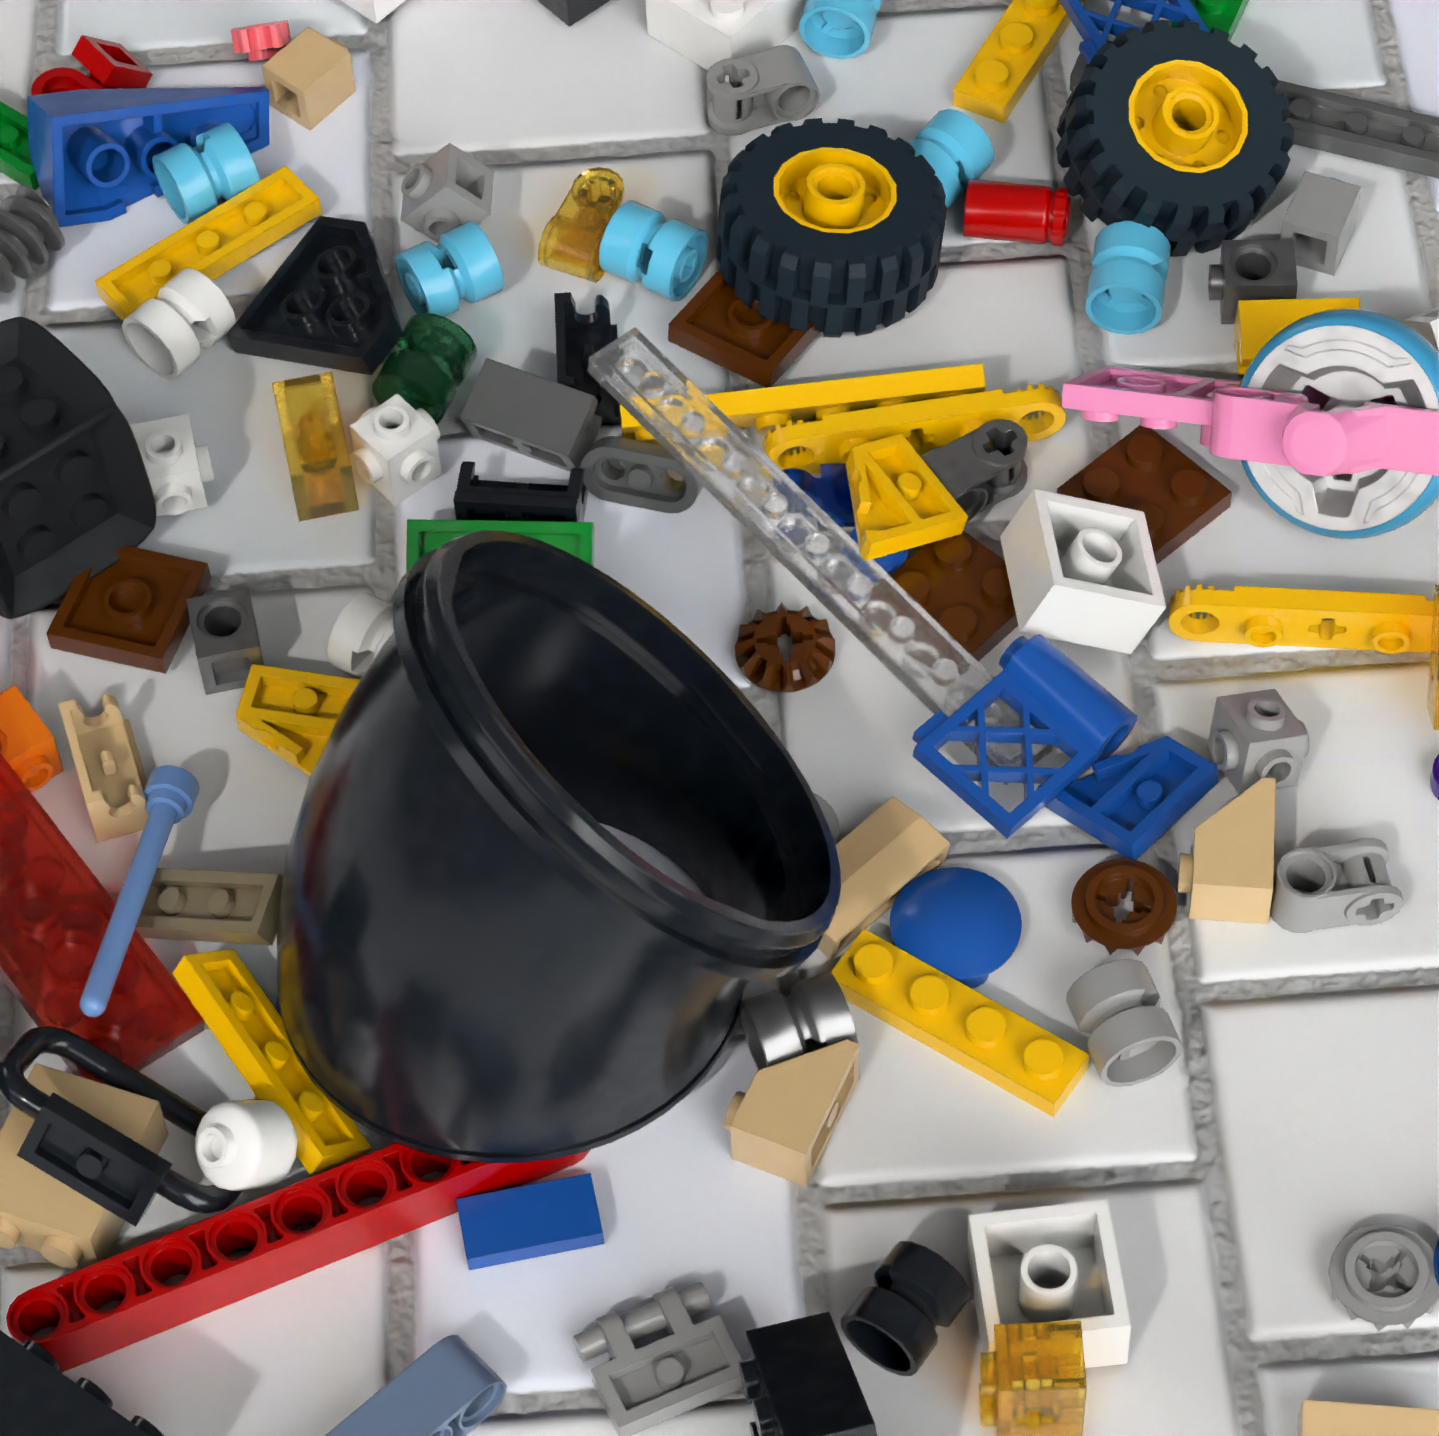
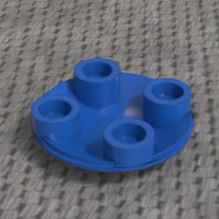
M962 867L936 869L915 878L899 893L890 914V934L894 946L970 988H976L984 984L990 973L1005 964L1019 943L1022 929L1021 913L1010 891L995 878L983 872Z

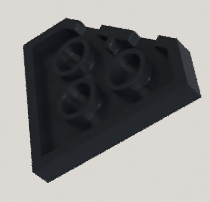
M320 216L226 334L235 353L373 375L401 338L403 331L374 239L366 223Z

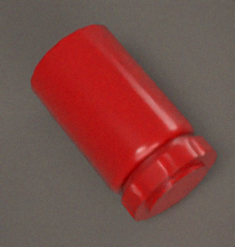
M969 179L964 209L963 236L1034 244H1045L1047 241H1051L1053 246H1063L1065 238L1068 236L1071 213V197H1069L1068 189L1066 187H1057L1056 191H1053L1050 186Z

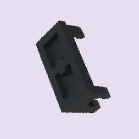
M571 292L554 293L557 383L595 396L598 404L594 414L602 417L601 425L621 424L617 324L611 325L608 300L602 295H597L595 298V312L583 315L576 312V302Z
M463 461L461 464L457 489L453 499L456 520L584 522L588 489L583 483L585 469L572 468L567 486L479 480V475H474L475 462Z

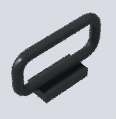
M52 1026L35 1027L22 1034L0 1059L1 1092L7 1101L17 1109L35 1119L17 1156L136 1227L144 1217L156 1194L189 1211L208 1214L225 1210L242 1193L243 1190L231 1191L218 1188L214 1184L205 1186L188 1180L170 1169L173 1164L56 1093L53 1092L49 1096L28 1082L24 1072L40 1054H56L112 1087L159 1101L164 1119L196 1137L201 1119L207 1112L81 1036L63 1028Z

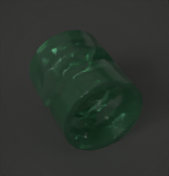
M419 313L411 316L403 329V335L393 347V353H390L372 384L373 396L376 401L381 405L398 393L415 410L418 408L424 409L433 418L436 425H438L456 395V388L461 385L477 357V349L473 339L460 325L446 317L433 313Z

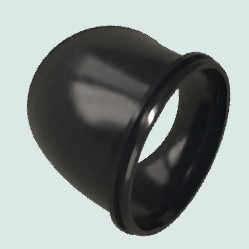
M483 530L469 533L465 536L456 537L444 543L440 548L423 555L401 578L395 591L392 608L394 632L384 643L344 705L309 778L285 861L277 928L278 994L286 1036L298 1062L324 1096L348 1117L382 1137L427 1154L483 1163H523L560 1158L612 1143L643 1128L664 1115L684 1099L703 1080L721 1056L733 1033L739 1015V1003L742 1001L743 990L749 980H768L783 977L796 970L817 949L824 932L829 928L833 920L835 909L839 903L841 869L837 849L828 823L817 799L795 761L775 732L739 688L683 632L615 579L562 549L543 541L511 532ZM599 823L635 836L659 850L692 878L705 896L687 889L654 868Z

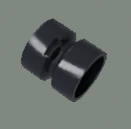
M900 1241L892 1248L874 1273L875 1286L864 1288L841 1318V1329L852 1345L873 1363L894 1374L912 1376L917 1373L938 1343V1335L935 1331L936 1326L949 1327L969 1300L970 1288L964 1277L942 1256L920 1244L911 1241Z

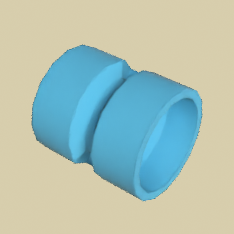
M806 0L799 21V33L804 42L819 54L836 59L855 58L865 52L870 44L876 24V15L880 10L883 0Z
M945 109L939 111L918 132L915 139L907 142L914 148L915 157L923 155L935 170V176L941 181L946 194L945 206L947 209L961 196L964 188L968 187L969 179H978L994 161V150L987 134L971 117L958 110Z
M224 122L197 135L195 147L193 148L186 143H180L154 155L152 159L154 172L164 197L178 219L184 224H189L216 208L217 199L224 198L227 201L259 181L255 163L246 144L229 122Z
M628 200L614 213L605 229L600 244L599 265L603 271L630 283H637L642 279V285L646 290L671 301H680L689 294L702 273L709 248L708 235L704 230L678 219H670L666 222L662 212L637 201Z
M468 221L440 234L437 246L429 241H424L395 256L396 271L405 295L416 314L426 324L435 322L458 311L461 299L469 303H476L502 291L504 287L502 270L494 249L485 233L474 221Z
M1122 221L1106 226L1096 236L1092 257L1093 272L1089 276L1085 311L1089 319L1100 328L1116 334L1132 335L1144 333L1154 328L1160 321L1171 244L1160 230L1153 226L1148 228L1133 221Z

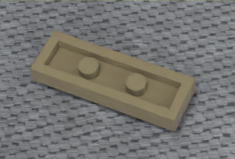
M157 868L132 937L273 945L278 928L283 877L278 873Z

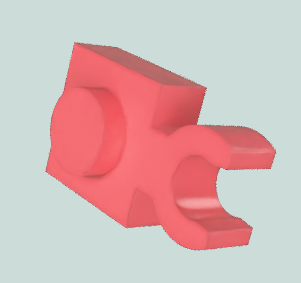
M288 20L231 29L234 52L247 53L249 61L270 59L281 50L283 45H287L291 41Z

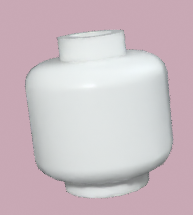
M264 1099L233 1100L211 1107L202 1117L196 1132L195 1152L202 1172L216 1187L231 1191L258 1189L279 1183L290 1172L296 1158L298 1139L294 1124L287 1112L275 1102Z

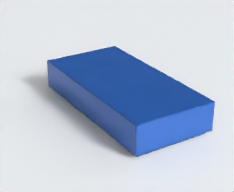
M591 1173L456 1199L469 1270L604 1244L603 1230Z

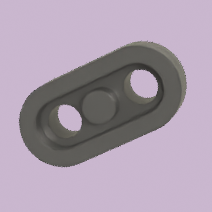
M608 436L597 440L583 458L580 467L585 469L583 483L594 496L609 502L665 513H680L690 508L704 485L703 469L698 460L687 451L617 436ZM609 458L619 460L625 469L615 468L610 463ZM667 470L677 472L683 480L673 479L669 476Z

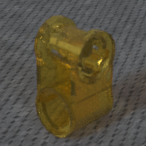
M597 167L588 169L578 175L556 215L549 220L542 233L538 249V261L541 266L595 283L601 280L605 274V271L599 265L601 240L609 221L621 206L625 194L623 179L617 172L609 168Z

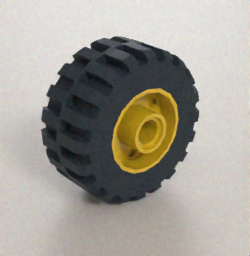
M1167 20L1146 22L1141 32L1136 27H1130L1118 33L1112 43L1104 44L1094 54L1066 101L1067 105L1060 116L1057 133L1061 138L1056 147L1058 164L1062 168L1069 167L1063 181L1071 196L1074 197L1080 194L1084 200L1079 208L1091 222L1098 218L1107 226L1116 222L1133 221L1148 228L1150 226L1156 227L1171 244L1170 257L1186 256L1193 245L1196 252L1205 253L1217 249L1222 240H1233L1240 235L1251 220L1255 219L1285 175L1290 162L1287 153L1293 146L1294 128L1290 123H1285L1291 114L1287 97L1284 93L1276 94L1274 89L1279 80L1269 66L1261 69L1254 61L1258 55L1245 43L1241 48L1237 47L1227 40L1230 34L1213 27L1210 33L1199 30L1198 22L1179 20L1176 27H1169Z
M822 118L806 119L803 125L795 127L789 122L775 127L769 137L764 133L747 144L745 150L740 151L733 158L728 166L727 175L723 177L716 258L720 262V272L725 282L731 289L735 288L734 294L749 309L753 308V301L758 300V314L761 318L773 321L774 325L779 321L789 324L790 331L796 329L806 332L808 324L815 323L814 331L823 332V337L840 338L842 332L854 331L856 336L872 333L876 330V325L882 323L887 328L905 317V312L911 313L926 299L927 292L934 286L938 274L946 220V194L943 185L938 177L935 176V170L923 155L915 157V150L912 145L900 137L896 140L887 137L888 134L884 129L871 124L866 129L855 126L854 120L838 118L837 123H823Z

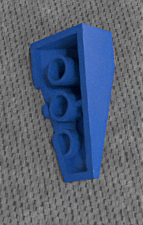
M266 87L80 89L27 96L29 153L42 197L51 207L58 220L59 227L110 221L127 213L125 207L153 194L157 197L163 196L164 194L154 172L153 156L180 143H186L193 148L195 147L197 135L224 122H229L237 130L250 154L270 145L269 90Z

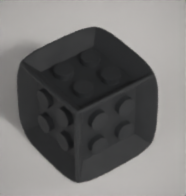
M21 316L0 322V616L14 619L35 612L65 596L74 577L88 568L92 567L89 579H92L118 562L120 557L114 554V552L125 545L137 547L153 531L156 524L155 500L138 444L129 423L116 405L110 392L100 379L54 335L35 321Z

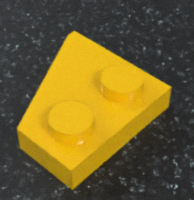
M902 433L851 447L846 461V470L859 552L864 561L962 534L969 516Z
M252 664L235 715L238 728L294 767L311 776L344 705L360 680Z

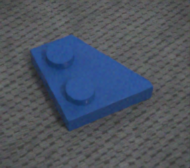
M1166 736L1141 745L1130 754L1114 755L1092 763V775L1071 782L1044 807L1126 858L1137 860L1218 783L1217 765Z

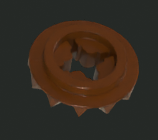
M781 602L776 611L764 613L757 609L750 623L740 625L735 645L736 662L742 674L756 686L773 692H796L815 685L829 672L835 659V639L830 633L827 619L818 620L813 617L808 606L800 611L788 610ZM781 634H787V637L791 638L793 644L788 662H783V654L779 652L777 646L778 637H781Z
M1109 860L1093 866L1077 881L1071 899L1072 922L1077 923L1081 928L1086 943L1096 941L1104 945L1110 955L1117 949H1132L1138 956L1145 946L1154 942L1162 944L1167 931L1172 925H1175L1177 898L1169 880L1156 868L1137 860ZM1127 891H1131L1134 912H1130L1126 920L1118 923L1114 917L1113 907H1117L1121 899H1125Z

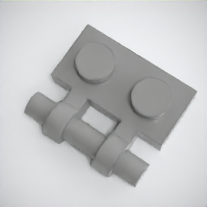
M702 1282L678 1292L673 1286L653 1294L654 1302L621 1316L616 1311L596 1318L595 1327L573 1336L574 1345L582 1362L606 1352L613 1359L592 1368L591 1376L592 1382L618 1436L634 1435L743 1388L738 1364L739 1361L743 1360L720 1314L695 1325L690 1318L712 1308L709 1295ZM663 1328L670 1333L669 1336L639 1349H635L632 1341Z

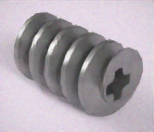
M25 184L17 188L15 195L4 198L0 204V290L6 293L12 292L16 286L11 272L22 279L28 278L32 275V267L28 259L39 265L44 264L48 261L49 257L45 245L55 251L61 250L65 246V239L51 207L39 193Z

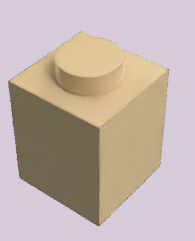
M309 26L262 65L265 87L269 90V106L308 130H312L356 92L350 51L337 39H328Z

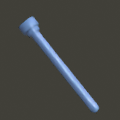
M164 765L155 768L149 776L143 792L147 802L145 808L149 816L80 998V1009L88 1017H98L105 1011L173 824L189 816L193 810L200 787L197 779L183 768Z

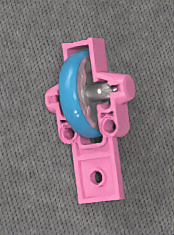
M1335 309L1314 313L1301 318L1275 334L1260 349L1246 370L1242 382L1103 365L1063 383L1062 408L1082 410V419L1114 422L1118 421L1119 415L1140 417L1141 426L1152 429L1177 428V422L1200 424V444L1209 447L1210 454L1222 458L1241 460L1251 484L1273 510L1294 525L1321 536L1337 539H1363L1379 536L1410 523L1426 511L1439 497V353L1417 331L1403 322L1381 313L1362 309ZM1338 474H1353L1352 479L1336 477Z

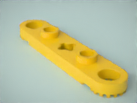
M1038 384L1036 389H1033L1032 385H1028L1027 390L1024 391L1019 388L1016 392L1003 393L1002 389L822 415L821 421H808L804 423L803 420H797L795 425H792V420L786 421L787 426L782 427L779 423L775 426L776 431L770 429L767 432L768 436L763 438L764 443H762L766 465L772 473L783 477H797L846 469V461L852 446L900 433L903 434L920 457L934 448L953 442L979 428L985 422L994 419H1007L1017 423L1024 429L1028 442L1037 441L1059 431L1066 421V414L1064 408H1062V399L1059 391L1054 390L1052 386L1044 388V384ZM1040 411L1038 412L1039 418H1035V415L1031 414V418L1028 419L1026 415L1030 412ZM918 429V431L910 432V430ZM990 438V447H992V438ZM803 446L799 448L800 453L798 454L796 449L792 450V455L787 450L792 447Z
M1196 584V589H1192L1191 585L1185 586V591L1179 588L1176 591V595H1171L1169 601L1168 624L1171 631L1177 636L1191 641L1250 644L1262 648L1279 645L1377 650L1385 654L1401 652L1439 654V601L1426 600V595L1234 586V591L1220 588L1214 590L1215 586L1208 585L1207 589H1202V584ZM1193 612H1206L1207 618H1204L1203 614H1199V619H1197L1196 613Z

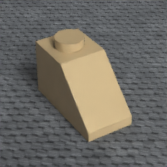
M1261 778L1195 828L1192 854L1180 853L1177 892L1190 893L1189 919L1268 924L1273 894L1276 778Z
M846 1039L757 1070L747 1092L737 1091L725 1115L724 1129L730 1131L732 1159L807 1187L860 1079V1044Z

